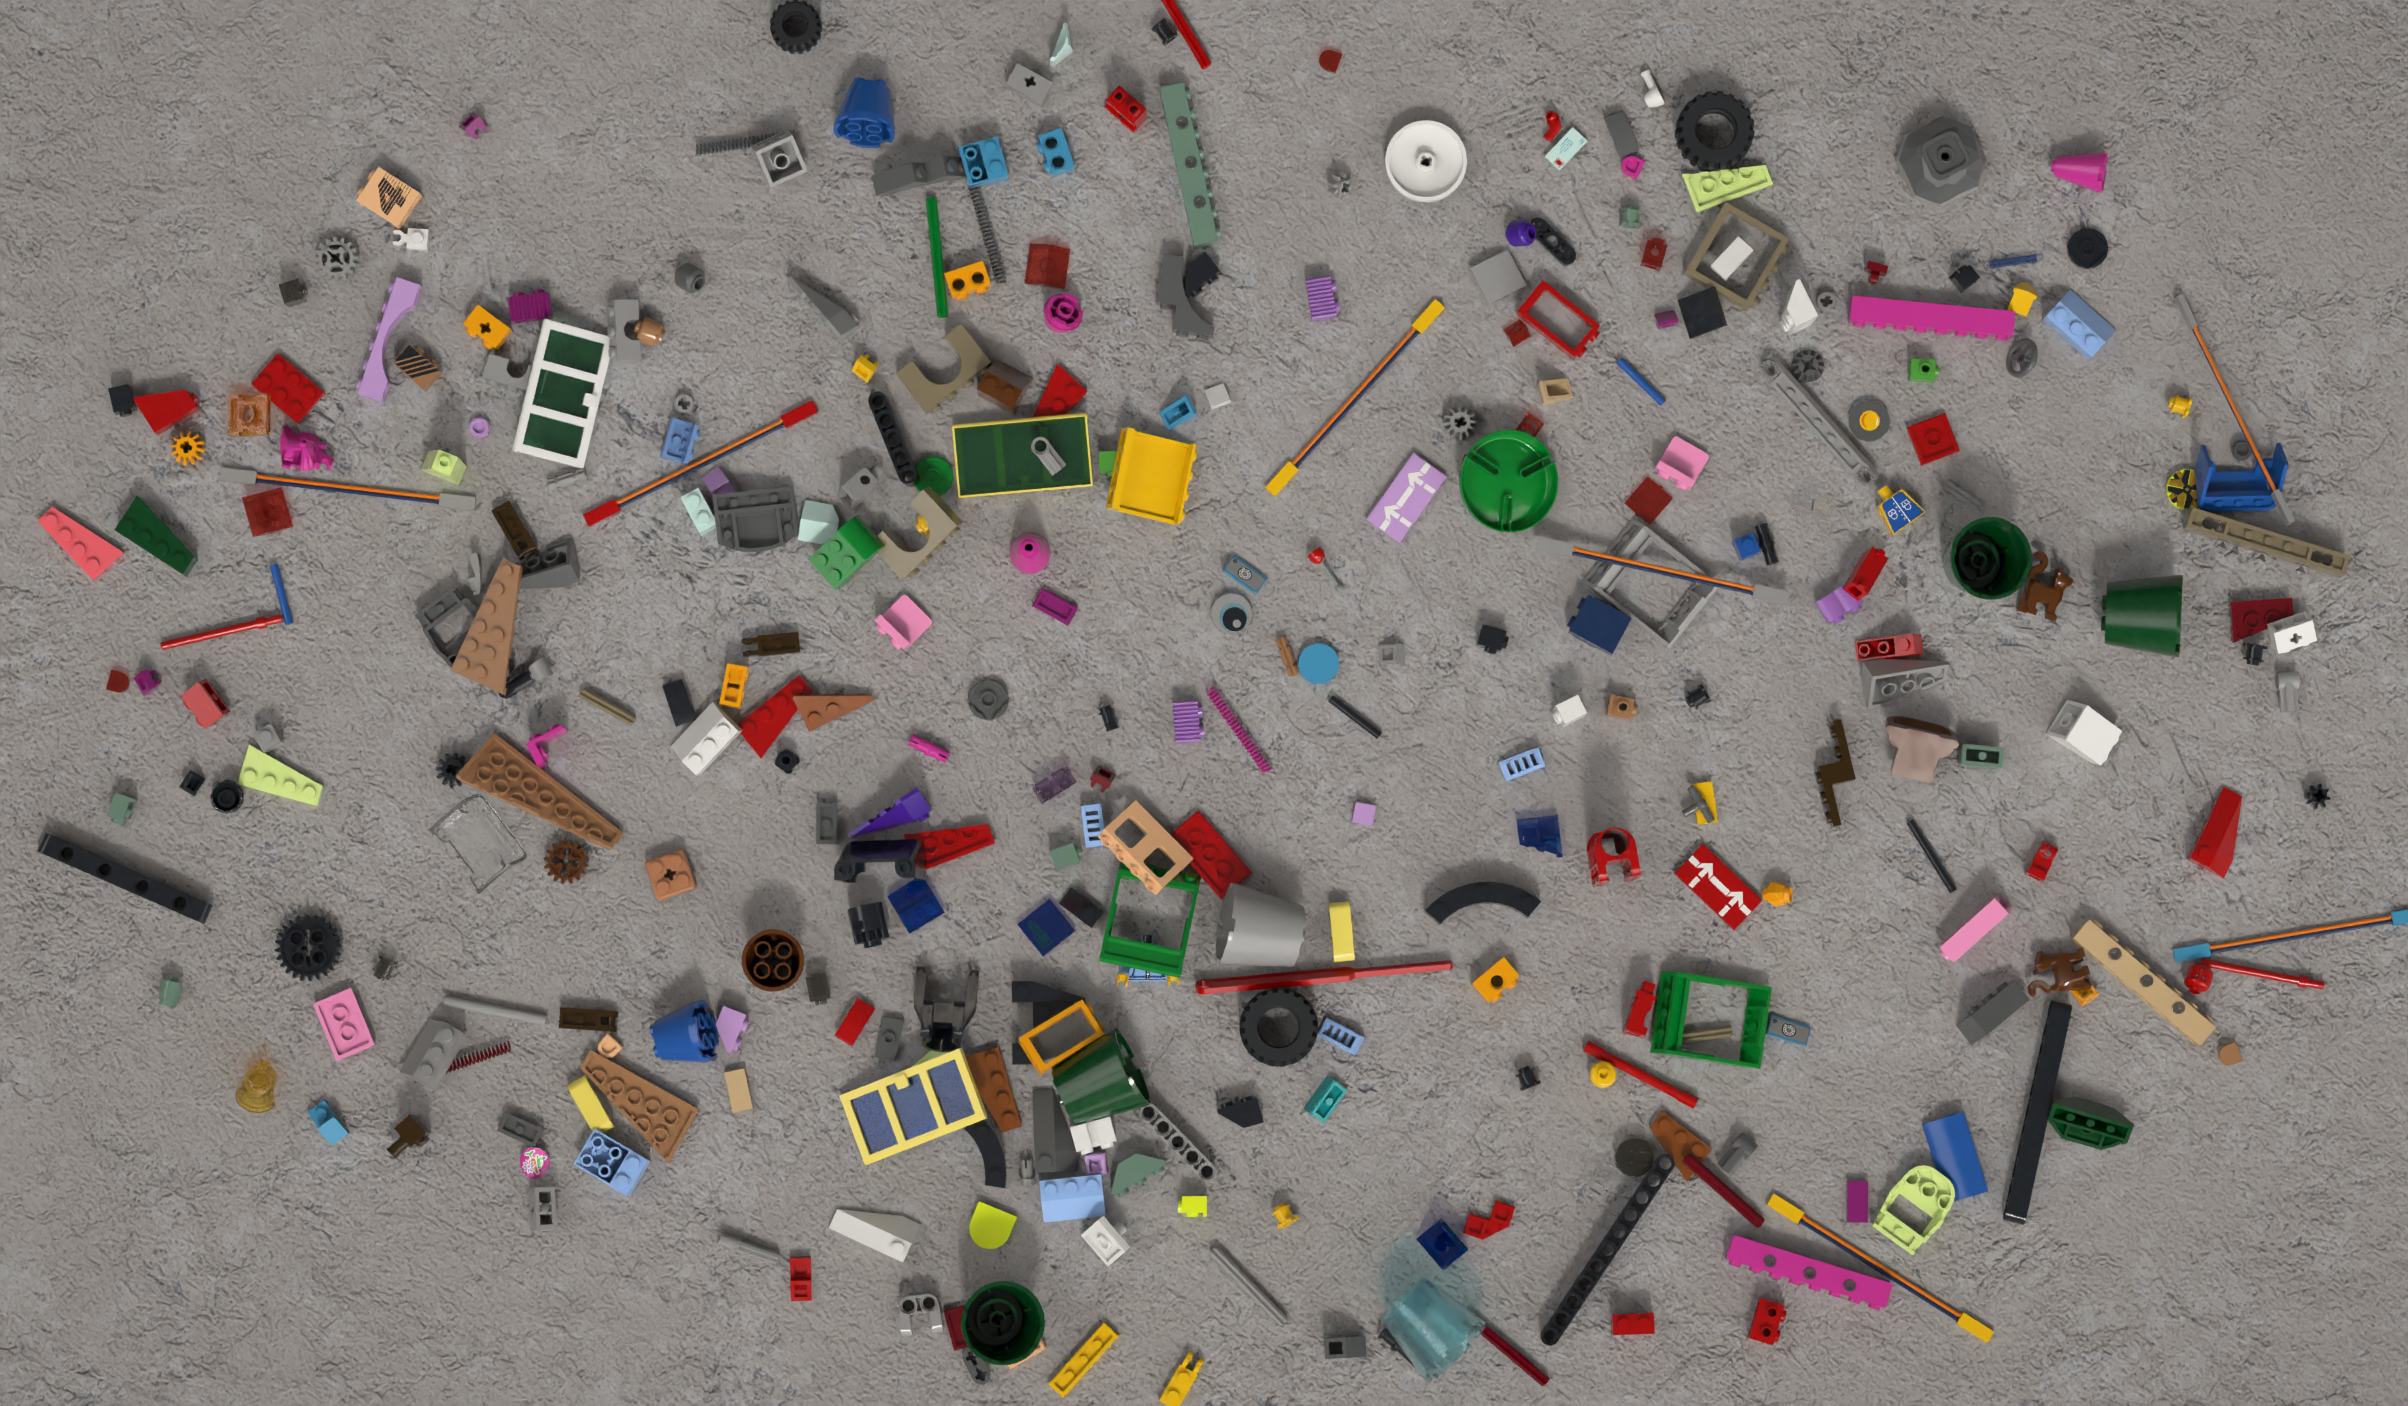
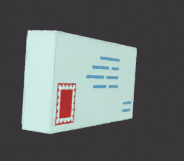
M1572 127L1544 158L1560 171L1587 143V140Z

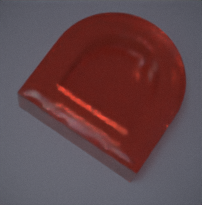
M1333 50L1324 51L1319 58L1320 67L1325 71L1336 74L1342 54Z
M111 670L106 690L116 693L125 692L130 686L129 677L122 672Z

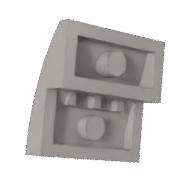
M1508 250L1469 269L1487 305L1499 301L1507 295L1527 286Z

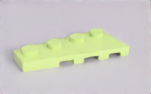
M248 746L238 780L239 785L318 806L323 790L322 785L253 746Z

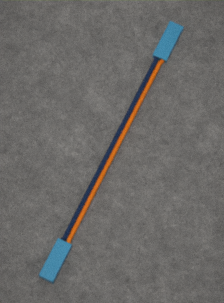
M2408 910L2391 912L2390 915L2216 945L2206 943L2172 949L2174 961L2181 962L2211 957L2213 953L2385 924H2392V926L2407 924Z

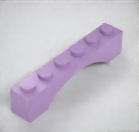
M396 277L395 282H391L389 287L391 295L389 301H385L382 309L384 313L383 319L379 320L376 326V332H378L376 340L373 339L370 344V358L364 362L363 370L365 373L363 379L360 378L357 383L356 390H359L358 394L360 396L384 403L390 386L385 368L387 341L398 321L416 307L422 290L420 284Z

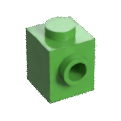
M1911 358L1909 360L1908 382L1933 383L1935 377L1939 376V365H1936V359Z
M1099 451L1100 475L1108 474V477H1112L1117 451Z

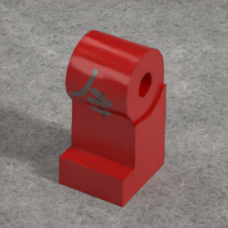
M2043 840L2025 874L2043 882L2059 848Z

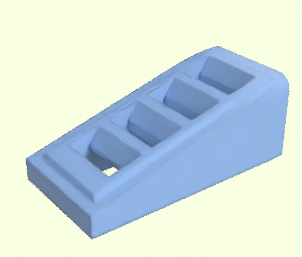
M1538 747L1499 762L1506 782L1545 767ZM1534 754L1537 762L1536 766L1533 765L1530 755ZM1526 757V760L1530 767L1528 769L1525 768L1524 762L1522 760V758ZM1516 760H1518L1519 765L1521 767L1522 771L1518 772L1514 762ZM1506 764H1511L1514 772L1513 775H1510Z
M1101 804L1081 806L1086 848L1104 846L1101 840L1089 841V837L1099 836L1104 830ZM1098 811V815L1086 816V812ZM1099 819V823L1087 824V820ZM1100 827V831L1088 833V829Z
M1326 1017L1317 1036L1353 1055L1357 1054L1365 1037ZM1330 1025H1334L1330 1035L1326 1036ZM1338 1029H1341V1031H1340V1033H1339V1035H1338V1037H1337V1039H1336V1041H1335L1333 1038H1334L1336 1032L1338 1031ZM1346 1032L1349 1033L1344 1044H1341ZM1353 1037H1356V1039H1355L1354 1043L1352 1044L1351 1048H1348V1046H1349V1044L1351 1043Z

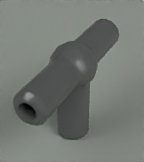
M1694 785L1688 787L1687 790L1695 803L1682 810L1684 817L1687 818L1700 810L1708 823L1714 821L1715 818L1707 807V802L1705 799H1702Z

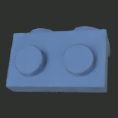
M671 418L660 457L680 464H687L688 461H691L694 454L692 447L700 433V430H698L699 424Z

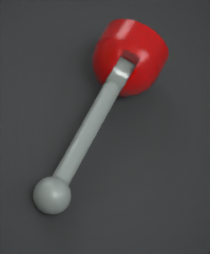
M1318 547L1307 555L1312 563L1320 564L1335 584L1336 591L1342 592L1344 589L1343 585L1338 583L1323 562L1325 554L1322 548Z

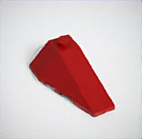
M2223 787L2186 859L2224 879L2233 861L2242 802L2241 795Z

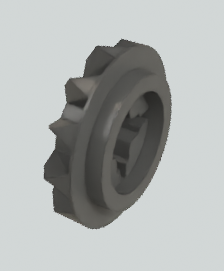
M1810 349L1800 351L1792 360L1793 374L1803 382L1817 380L1824 371L1823 358L1818 352ZM1813 359L1811 366L1815 370L1808 369L1803 373L1805 367L1803 362H1809V360Z

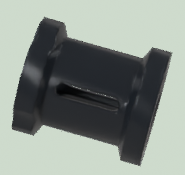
M1165 18L1151 29L1161 38L1163 46L1178 36L1177 32H1173Z

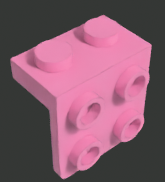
M1675 436L1654 471L1662 479H1670L1675 482L1674 485L1679 489L1690 491L1709 456L1697 447Z
M907 595L901 596L883 615L880 614L875 619V622L878 624L875 628L882 635L887 633L892 638L891 644L896 649L902 648L904 651L932 625V620Z

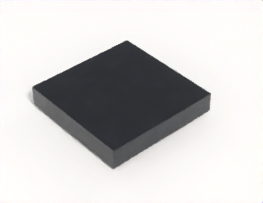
M1716 287L1705 289L1678 300L1690 339L1728 326Z

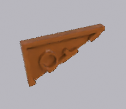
M866 694L791 695L809 732L874 701L872 695Z

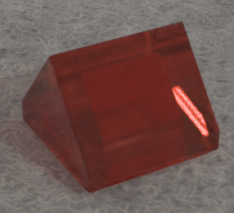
M1520 319L1503 329L1513 347L1531 337L1527 326Z

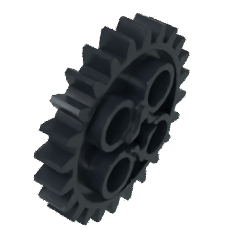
M305 914L303 921L300 916H297V923L289 920L290 927L283 925L282 927L286 932H278L282 939L275 941V943L280 945V948L274 950L281 953L276 960H283L280 967H288L285 972L286 974L293 971L292 978L294 979L300 975V981H304L306 976L310 982L313 981V976L321 980V973L328 976L327 969L334 971L335 969L332 964L340 963L335 959L336 956H342V953L337 951L338 948L343 947V945L337 944L341 936H334L338 930L336 928L330 930L331 922L324 925L325 918L323 917L318 922L317 915H314L312 920H310L309 915ZM306 930L310 931L309 944L313 946V949L310 950V967L308 966V951L304 950V947L308 946ZM321 931L323 933V940L316 943L313 938L314 934ZM296 933H301L303 936L300 944L293 942V936ZM318 952H323L325 956L322 963H316L315 955ZM301 953L304 956V961L302 964L296 965L294 957Z

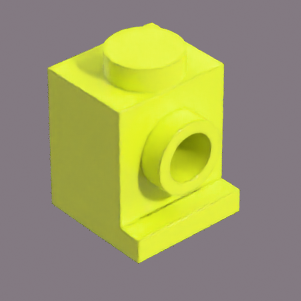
M1182 1196V1200H1178V1213H1186V1217H1199V1213H1203V1217H1207V1196Z

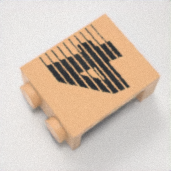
M378 167L377 170H373L368 176L367 180L369 182L365 188L361 187L356 195L358 199L356 201L359 205L365 206L400 230L422 195Z

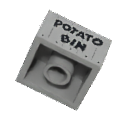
M788 129L751 146L770 188L808 171L795 139Z

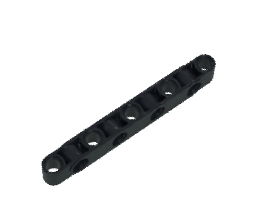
M45 832L37 851L202 924H205L213 905L49 833ZM67 848L73 850V856L69 859L64 857V851ZM108 864L111 871L108 875L104 876L101 870L104 865ZM142 881H147L148 889L145 892L139 890V884ZM184 897L186 905L179 909L177 907V900Z

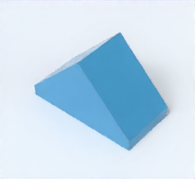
M1188 395L1159 412L1168 430L1197 417V412Z

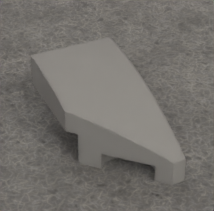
M478 553L469 555L475 575L467 577L474 596L480 594L482 587V567Z

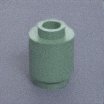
M167 976L166 980L162 979L158 996L160 1005L176 1007V1002H179L182 983L178 982L179 978Z

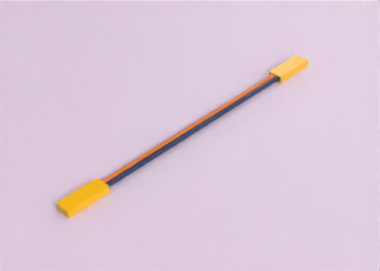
M1435 299L1412 324L1411 331L1300 454L1280 470L1265 487L1266 490L1275 497L1299 471L1298 468L1320 442L1418 334L1422 335L1442 313L1445 307Z
M1772 1194L1766 1204L1767 1206L1794 1223H1801L1953 1318L1958 1326L1988 1343L1994 1331L1964 1312L1959 1313L1810 1220L1800 1209L1776 1194Z

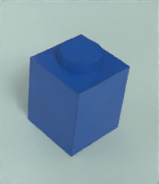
M1754 533L1745 535L1732 542L1740 562L1761 552Z

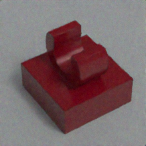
M1868 261L1864 271L1871 273L1868 283L1876 284L1879 276L1884 277L1887 274L1888 266Z
M1098 765L1090 778L1092 780L1091 787L1093 788L1098 783L1102 785L1100 792L1103 793L1106 788L1110 787L1116 774Z

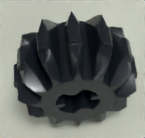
M453 753L451 759L448 754H445L447 761L444 762L442 759L438 761L443 767H436L437 771H442V773L437 775V778H444L442 781L443 785L450 781V788H454L455 781L461 787V781L456 778V775L449 773V770H451V766L458 768V771H456L458 773L467 763H463L465 757L462 755L458 759L457 753Z

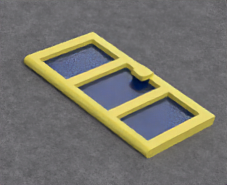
M962 1048L839 1096L865 1165L987 1119L985 1108Z

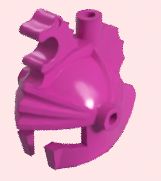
M288 425L284 426L280 437L281 467L290 469L293 466L298 471L313 470L314 467L320 469L321 464H325L328 467L327 470L330 471L334 458L321 452L326 451V443H320L321 440L317 436L306 432L297 433Z

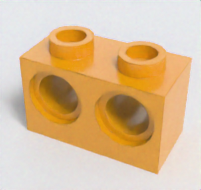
M983 261L944 273L952 299L957 298V301L968 298V294L974 292L977 294L985 293L991 287ZM981 274L984 280L981 283H974L972 280L973 276ZM960 280L964 282V287L961 290H956L953 288L954 282Z
M727 663L719 702L721 706L736 709L742 708L749 673L748 667Z

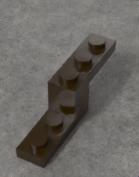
M1841 719L1832 721V726L1829 727L1830 736L1835 738L1836 742L1834 753L1836 758H1840V762L1817 767V772H1815L1816 782L1821 784L1822 792H1819L1821 802L1826 804L1825 820L1827 824L1831 825V828L1841 825L1832 785L1856 779Z

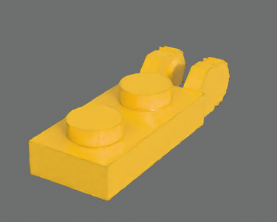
M1189 1351L1182 1365H1179L1159 1401L1167 1406H1180L1198 1376L1197 1373L1205 1359H1198L1192 1372L1185 1368L1193 1357V1352Z

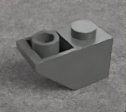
M1366 1337L1324 1338L1325 1359L1366 1357Z

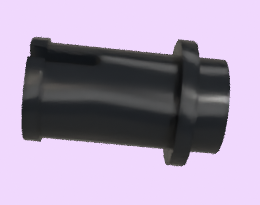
M1111 705L1099 708L1100 713H1098L1102 716L1106 732L1119 728L1112 711L1114 708Z

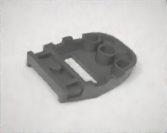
M455 586L415 614L433 650L450 667H452L469 629L446 647L442 645L431 629L463 605H465L474 618L478 612V609Z

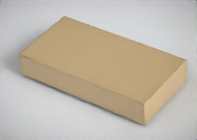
M745 1068L725 1072L724 1075L732 1112L737 1113L753 1109Z

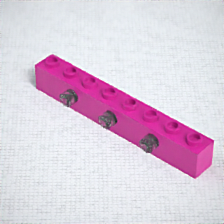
M1736 1235L1731 1236L1725 1259L1729 1260L1730 1265L1741 1267V1264L1749 1266V1271L1759 1274L1763 1270L1769 1272V1277L1779 1280L1781 1276L1789 1278L1788 1283L1800 1286L1801 1282L1809 1284L1808 1289L1820 1292L1822 1288L1829 1291L1828 1295L1840 1298L1841 1295L1848 1296V1301L1857 1304L1864 1301L1869 1303L1868 1307L1880 1310V1307L1886 1308L1893 1285L1883 1280Z

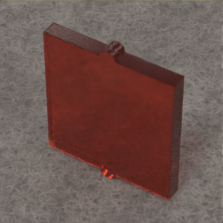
M1647 476L1624 504L1635 513L1636 517L1639 516L1650 526L1673 498L1662 489L1661 485L1658 486Z

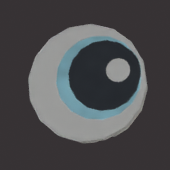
M1229 593L1222 595L1215 601L1212 606L1211 617L1218 630L1225 634L1234 635L1248 627L1251 622L1252 610L1249 602L1239 594Z

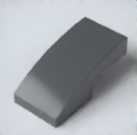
M1623 110L1604 117L1619 157L1639 150Z

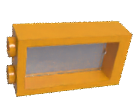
M1080 1000L1019 1037V1044L1039 1076L1047 1073L1104 1036L1105 1028L1100 1020L1096 1021L1092 1015L1094 1011L1089 1003L1085 1004L1083 1000Z

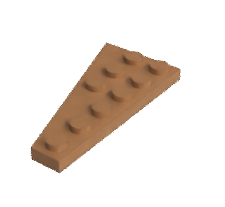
M502 558L451 667V671L506 696V680L509 676L508 665L512 653L515 630L514 620L518 608L517 597L520 592L523 567Z
M590 1050L580 1068L645 1137L653 1148L657 1150L665 1161L670 1164L699 1109Z

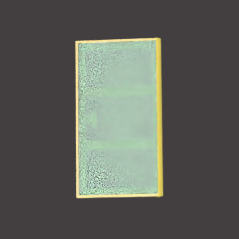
M1087 412L952 425L958 498L1093 486ZM1037 437L1047 438L1066 463V466L1053 476L1031 449L1032 441ZM1038 440L1035 443L1037 451L1043 452L1046 450L1047 446L1043 440Z

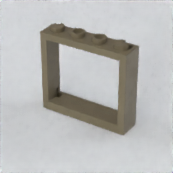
M1725 202L1686 269L1684 276L1707 289L1716 287L1719 296L1748 311L1750 307L1754 308L1760 299L1757 297L1759 290L1764 291L1770 280L1766 278L1769 273H1775L1780 263L1777 262L1780 254L1784 256L1790 245L1787 242L1790 238ZM1729 213L1780 242L1747 300L1695 271Z

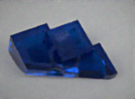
M1558 815L1517 820L1520 845L1534 847L1541 852L1547 851L1556 854V857L1559 858L1563 857Z

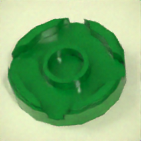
M935 456L926 457L916 465L920 474V481L915 486L918 492L930 486L939 496H942L952 487L953 471L944 459Z

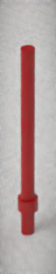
M281 614L270 617L261 616L253 621L161 642L162 650L255 628L260 630L268 628V625L283 622Z
M2201 959V963H2205L2213 969L2296 984L2297 987L2301 988L2311 987L2322 990L2324 988V981L2309 979L2308 976L2299 975L2298 977L2210 959Z

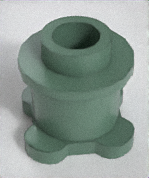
M1626 205V208L1622 209V212H1624L1623 221H1621L1619 226L1639 229L1641 227L1639 216L1642 214V211L1638 210L1639 207Z

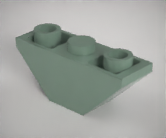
M1137 1153L1120 1162L1117 1166L1111 1190L1112 1195L1115 1196L1117 1194L1118 1197H1121L1129 1192V1186L1135 1183L1137 1187L1146 1182V1176L1153 1173L1155 1176L1164 1171L1163 1166L1166 1165V1162L1162 1159Z

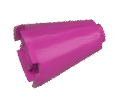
M2097 152L2057 156L2056 160H2052L2051 172H2054V176L2102 193L2107 171L2105 164H2108V153Z
M1024 533L1018 536L1011 544V562L1021 572L1034 574L1041 571L1049 562L1051 554L1049 544L1042 536L1036 533ZM1029 547L1033 548L1031 551H1026Z

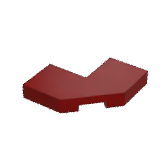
M1495 1200L1489 1220L1469 1213L1463 1233L1483 1240L1509 1227L1515 1207Z

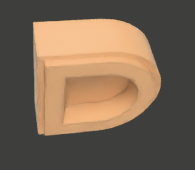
M609 1033L598 1044V1051L605 1058H613L623 1049Z

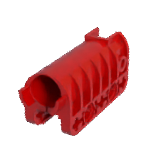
M1614 827L1603 832L1594 833L1590 837L1587 844V857L1593 887L1604 886L1610 881L1607 877V865L1620 863V867H1623L1624 882L1634 881L1641 876L1636 842L1628 831ZM1613 838L1616 853L1619 855L1607 854L1602 848L1601 839Z

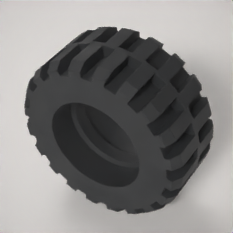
M1708 91L1704 95L1699 94L1695 96L1681 111L1676 123V145L1678 150L1681 149L1683 158L1690 160L1692 166L1695 167L1697 165L1701 167L1700 170L1706 171L1710 169L1712 172L1719 171L1720 169H1730L1731 166L1737 165L1747 154L1754 138V120L1750 117L1751 112L1749 108L1743 106L1744 102L1739 99L1737 101L1734 99L1735 95L1730 93L1725 95L1723 91H1717V93ZM1719 114L1730 121L1734 129V135L1728 146L1722 149H1710L1698 140L1696 125L1704 115Z
M1282 987L1270 988L1259 992L1246 1004L1240 1018L1239 1031L1244 1047L1257 1061L1272 1067H1285L1297 1063L1310 1052L1317 1039L1318 1019L1313 1006L1302 994ZM1284 1008L1296 1017L1298 1033L1290 1044L1275 1047L1265 1042L1259 1031V1023L1262 1016L1270 1009Z

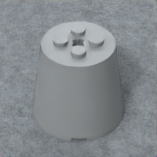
M1230 883L1220 916H1224L1222 929L1218 928L1216 963L1221 965L1293 967L1299 957L1300 946L1304 943L1305 931H1303L1306 920L1304 906L1238 883Z

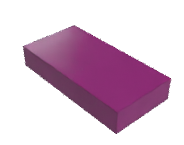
M1043 588L1032 607L1066 626H1069L1078 610L1076 606Z
M1847 1181V1222L1868 1223V1181Z

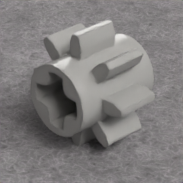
M1339 171L1338 175L1332 174L1327 182L1328 192L1338 198H1341L1342 194L1348 195L1352 189V177L1347 176Z

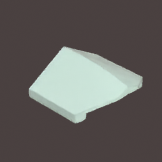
M1065 22L1063 23L1053 55L1050 58V66L1053 67L1073 52L1068 24Z
M805 500L800 521L799 541L823 545L838 530L839 518L833 505Z

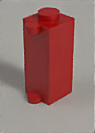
M1872 546L1862 553L1842 589L1857 601L1868 595L1889 559L1885 556V551Z

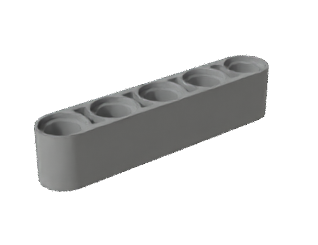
M1150 1103L1140 1108L1139 1114L1141 1119L1200 1179L1210 1181L1215 1177V1166L1155 1105ZM1152 1107L1155 1111L1154 1116L1149 1119L1143 1116L1144 1108ZM1162 1121L1167 1122L1169 1125V1130L1166 1133H1160L1157 1130V1125ZM1180 1136L1183 1138L1184 1144L1181 1148H1175L1172 1145L1174 1137ZM1195 1151L1198 1154V1160L1195 1163L1187 1161L1186 1155L1188 1152ZM1210 1166L1213 1169L1212 1176L1209 1178L1203 1177L1201 1174L1202 1167Z

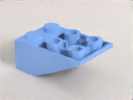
M594 1129L575 1160L574 1165L630 1197L651 1161Z

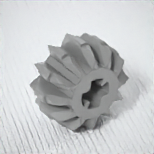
M1457 406V413L1453 408H1450L1449 412L1452 416L1444 415V418L1448 421L1443 422L1442 426L1449 427L1445 430V434L1453 432L1451 435L1453 440L1456 434L1459 435V441L1463 440V434L1469 439L1471 436L1468 431L1472 433L1476 431L1474 427L1470 426L1477 425V420H1470L1475 416V413L1467 415L1468 407L1465 408L1464 412H1461V406ZM1464 420L1463 424L1465 426L1456 427L1457 423H1454V421Z

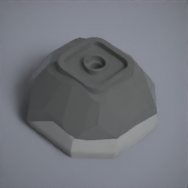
M1939 117L1904 135L1895 163L1914 199L1943 207L1978 189L1986 165V158L1970 126ZM1946 153L1948 159H1942L1941 154Z

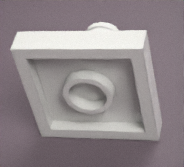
M1104 1216L1098 1219L1081 1235L1107 1267L1130 1248L1121 1237L1126 1232V1227L1120 1222L1112 1226Z

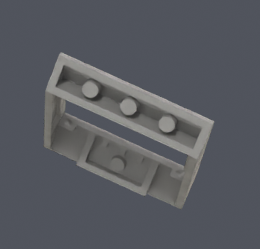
M1634 519L1630 521L1605 553L1636 561L1651 541H1653L1695 574L1710 577L1648 527ZM1599 561L1582 582L1613 608L1630 616L1632 623L1668 649L1676 642L1718 588L1695 583L1655 633L1636 618L1635 614L1609 595L1630 569L1629 567Z

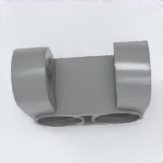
M935 1295L907 1296L900 1301L899 1319L902 1337L912 1336L910 1315L930 1313L933 1333L943 1332L942 1313L939 1300ZM927 1297H932L935 1300V1306L932 1309H927L924 1306V1300ZM906 1300L914 1302L915 1307L911 1312H907L903 1308V1303Z

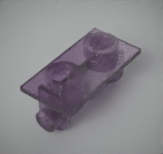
M1061 767V769L1051 774L1053 780L1049 781L1046 777L1037 784H1034L1035 787L1032 789L1042 804L1076 783L1068 767Z

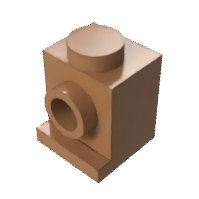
M1611 694L1609 696L1606 716L1630 721L1632 716H1636L1638 704H1634L1635 699ZM1625 704L1627 709L1621 711L1619 705Z

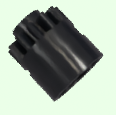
M882 902L865 904L847 910L855 945L864 944V948L882 945L883 939L889 938Z

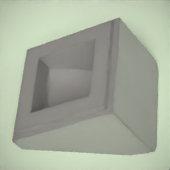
M1404 644L1379 645V665L1405 664Z

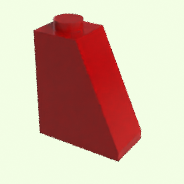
M187 390L133 398L152 430L158 436L200 410L197 406L200 402L193 392L190 394Z

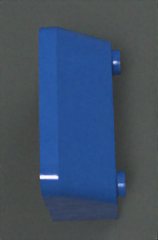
M2276 443L2273 458H2264L2262 461L2276 489H2279L2281 492L2289 464L2281 443ZM2201 445L2195 467L2197 503L2200 510L2207 512L2267 511L2276 507L2271 496L2272 491L2258 463L2255 464L2253 471L2216 472L2215 463L2210 460L2206 446Z

